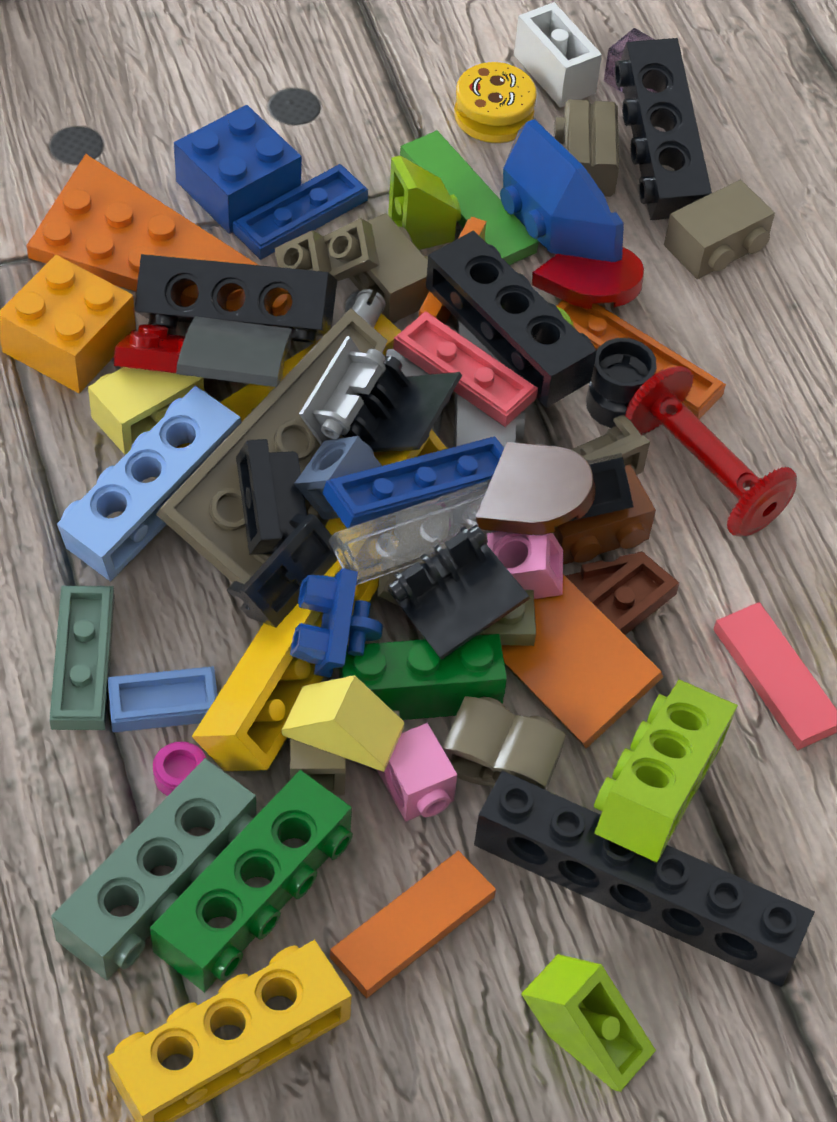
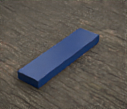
M495 436L327 480L322 493L346 528L352 530L486 492L504 447Z

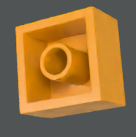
M55 255L0 310L2 352L79 394L111 361L115 355V346L132 330H136L134 297L131 293L58 255Z

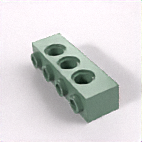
M204 758L51 915L56 941L106 981L120 967L122 969L129 968L141 955L145 947V940L151 935L150 927L257 815L256 795ZM195 827H205L211 830L202 836H193L187 833ZM157 866H169L174 869L169 874L163 876L149 873L151 869ZM122 905L136 908L133 913L123 917L110 914L114 908Z

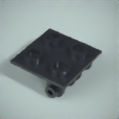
M386 356L384 362L385 372L379 377L370 394L358 393L356 395L361 397L364 404L351 423L349 432L342 436L344 438L359 436L363 442L371 447L373 452L419 450L428 439L429 432L443 408L449 403L451 394L460 381L462 374L455 372L406 377L401 371L402 363L393 356Z
M477 525L469 530L465 526L462 527L460 533L445 542L446 549L443 550L437 544L433 547L436 553L434 557L430 559L424 553L420 556L423 562L422 565L417 561L403 572H396L393 574L396 580L388 584L387 589L441 660L531 599L486 544L488 540Z

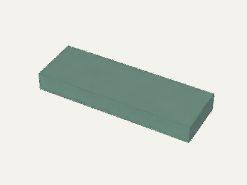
M61 586L49 719L51 730H105L115 599L114 586Z

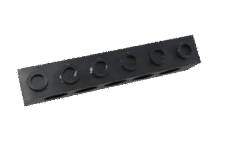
M505 771L501 772L478 815L474 846L780 987L783 986L815 911L669 845L666 846L658 862L652 861L594 834L601 816L600 814Z

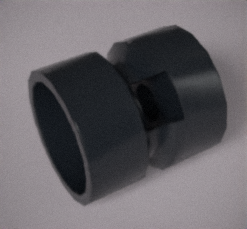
M615 338L606 341L598 347L592 380L588 387L586 406L591 417L599 424L609 428L615 427L616 424L613 419L621 415L625 416L627 406L634 394L649 378L656 374V357L650 348L642 342L631 338Z

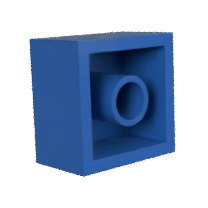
M248 105L174 142L176 182L229 234L233 232V222L301 185L302 156Z

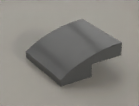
M195 316L188 328L180 351L176 374L277 387L283 377L284 358L290 349L292 329Z

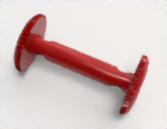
M682 366L669 367L659 371L637 390L627 406L625 416L633 423L641 435L649 433L656 427L658 428L659 425H663L738 499V503L735 504L727 521V529L733 536H749L762 530L791 501L797 486L796 473L791 468L785 466L777 470L774 469L772 473L769 472L768 475L759 478L683 404L694 383L693 373L688 368Z

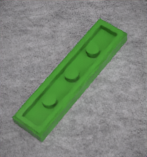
M438 130L400 147V156L440 177L449 195L454 194L457 197L461 209V220L457 222L462 228H464L471 216L487 221L484 241L487 244L493 245L500 253L501 258L509 265L537 253L539 241L528 234L526 227L514 214L507 213L499 197Z

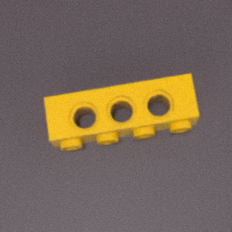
M315 939L300 948L296 945L289 946L278 952L270 960L269 965L250 976L248 974H240L231 978L222 985L217 995L197 1005V1003L193 1002L181 1006L168 1017L165 1024L147 1034L137 1032L123 1039L115 1047L114 1053L107 1056L111 1080L136 1122H174L349 1020L352 995ZM283 996L289 998L294 1004L285 1010H273L265 1003L273 997ZM224 1025H234L243 1031L240 1036L232 1040H223L214 1035V1032ZM174 1054H182L191 1059V1062L180 1070H169L161 1065L167 1057Z

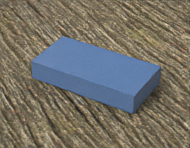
M214 666L108 677L113 733L198 724L202 721L218 696Z

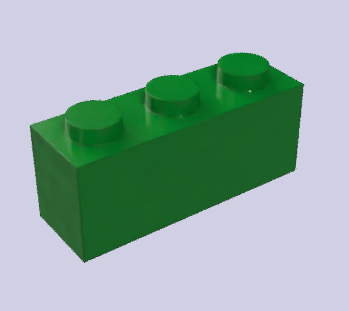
M499 634L477 635L442 660L426 639L365 644L363 656L349 655L347 653V645L345 665L339 667V678L355 675L392 711H399V717L402 720L457 716L465 696L476 698L490 697L503 704L507 682Z

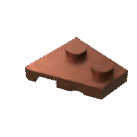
M643 551L619 556L618 559L611 562L600 560L582 564L580 572L565 575L624 635L677 594L679 582Z

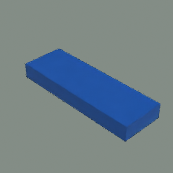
M338 164L233 222V234L262 260L274 253V248L311 230L314 231L368 201V189L343 165Z

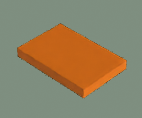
M563 574V595L534 599L536 623L534 646H501L505 666L587 749L664 676L662 671Z

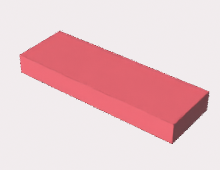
M426 311L394 337L393 349L428 374L460 372L462 377L454 392L504 427L512 422L537 398L538 388Z
M760 602L716 620L714 632L797 751L837 733V709Z

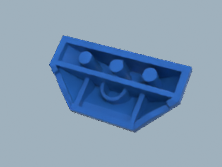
M535 119L526 122L518 131L503 167V188L500 191V198L507 213L514 214L526 227L528 234L532 238L537 239L550 253L609 262L622 260L624 231L622 219L617 212H610L604 194L586 168Z

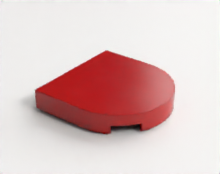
M624 247L622 260L617 262L556 254L532 272V286L581 308L592 309V303L614 302L615 308L631 302L640 294L644 278V266L636 254Z

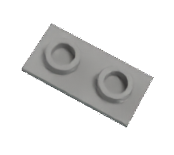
M346 336L299 413L320 445L324 440H329L330 438L336 440L340 435H346L349 432L351 423L364 404L361 397L356 396V394L369 395L377 380L386 369L384 365L386 358L380 351L371 348L368 349L367 353H362L349 336Z

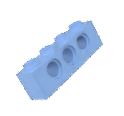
M196 385L183 398L174 400L168 407L165 416L150 431L140 434L132 444L131 450L115 466L112 465L106 468L99 476L96 485L81 500L74 501L66 508L61 520L57 523L66 549L111 582L165 527L166 523L156 515L159 509L241 424L240 416ZM191 443V444H190L189 446H187V447H184V448H176L177 446H179V445H181V444ZM158 477L152 482L142 483L147 478ZM114 512H123L118 517L107 518V516Z

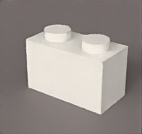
M553 2L519 15L514 56L561 108L565 106V102L569 99L581 100L596 94L602 54L558 5Z

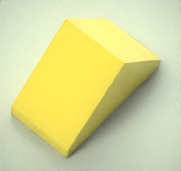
M353 675L303 686L282 728V736L384 772L402 734L405 722L361 680Z

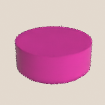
M173 742L161 748L153 760V776L157 788L168 796L206 758L204 752L198 746L189 742Z

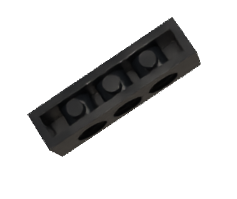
M678 38L626 42L621 60L615 62L614 75L617 87H623L625 99L622 105L623 120L625 125H631L632 129L631 159L634 165L639 164L641 172L639 197L641 203L648 206L650 220L669 219L671 213L712 193ZM646 88H648V89H653V90H655L657 93L651 92V91L647 90ZM654 127L663 128L666 132L659 131ZM662 165L669 166L675 171H669L662 167Z
M474 230L428 255L426 288L502 364L538 388L537 399L546 408L591 382L597 352L591 340L585 334L579 333L567 322L554 304L548 303L535 291L528 279L523 274L517 273L501 258L498 250L493 245L487 244Z
M141 254L134 311L149 319L148 324L160 325L168 329H177V322L191 323L195 316L289 328L292 329L291 341L316 343L317 336H324L332 328L337 279L329 272ZM197 285L199 294L195 303L188 307H182L180 299L183 290L188 286ZM243 289L245 292L243 306L236 311L229 312L226 307L228 296L235 290ZM282 294H290L292 297L291 309L285 315L274 316L272 311L274 300Z

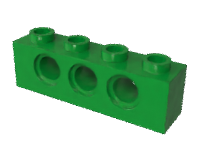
M299 770L150 927L153 952L204 993L217 979L225 981L237 969L243 958L242 951L256 937L262 940L273 930L280 918V910L292 897L300 899L307 893L317 877L318 868L328 858L332 860L337 859L348 847L353 837L351 832L352 807L302 770ZM292 838L301 839L306 842L305 845L298 848L287 847L282 843ZM254 877H262L270 881L268 885L259 888L251 887L245 882ZM216 917H227L234 921L225 928H213L207 924Z

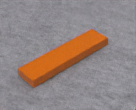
M562 300L556 305V307L563 309L569 315L575 329L579 333L585 334L591 340L596 350L608 340L631 338L642 342L652 350L656 357V373L675 366L688 368L693 373L694 383L683 404L698 419L723 396L725 383L599 304L592 303V309H586Z

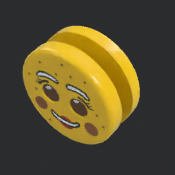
M487 62L475 65L467 69L458 79L454 107L455 120L466 134L477 140L489 143L513 141L521 127L526 122L534 119V107L537 96L536 86L527 73L513 65L501 62Z

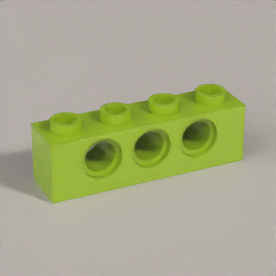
M678 679L668 697L659 694L651 708L647 722L643 720L640 723L630 749H624L614 769L612 778L607 777L597 795L594 808L602 811L594 834L658 862L719 753L738 705Z

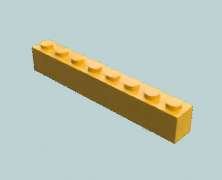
M431 429L428 439L419 450L373 453L379 463L384 466L447 448ZM340 518L329 519L325 526L345 552L323 576L334 577L342 568L358 571L352 615L355 601L363 600L369 602L379 586L380 555L392 545L394 518L348 530ZM297 604L276 628L263 623L193 733V739L223 771H260L269 769L287 737L282 736V728L302 687L320 683L324 677L314 675L315 664L290 655L295 628L300 623L321 627L322 612L300 608L299 604Z

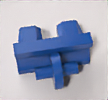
M342 568L334 577L308 575L301 583L298 599L299 607L322 612L321 627L300 623L295 628L292 637L290 655L315 664L314 675L330 678L333 668L345 665L348 638L347 653L352 656H363L365 641H375L382 637V623L369 618L371 605L369 602L363 600L355 601L352 615L358 571Z

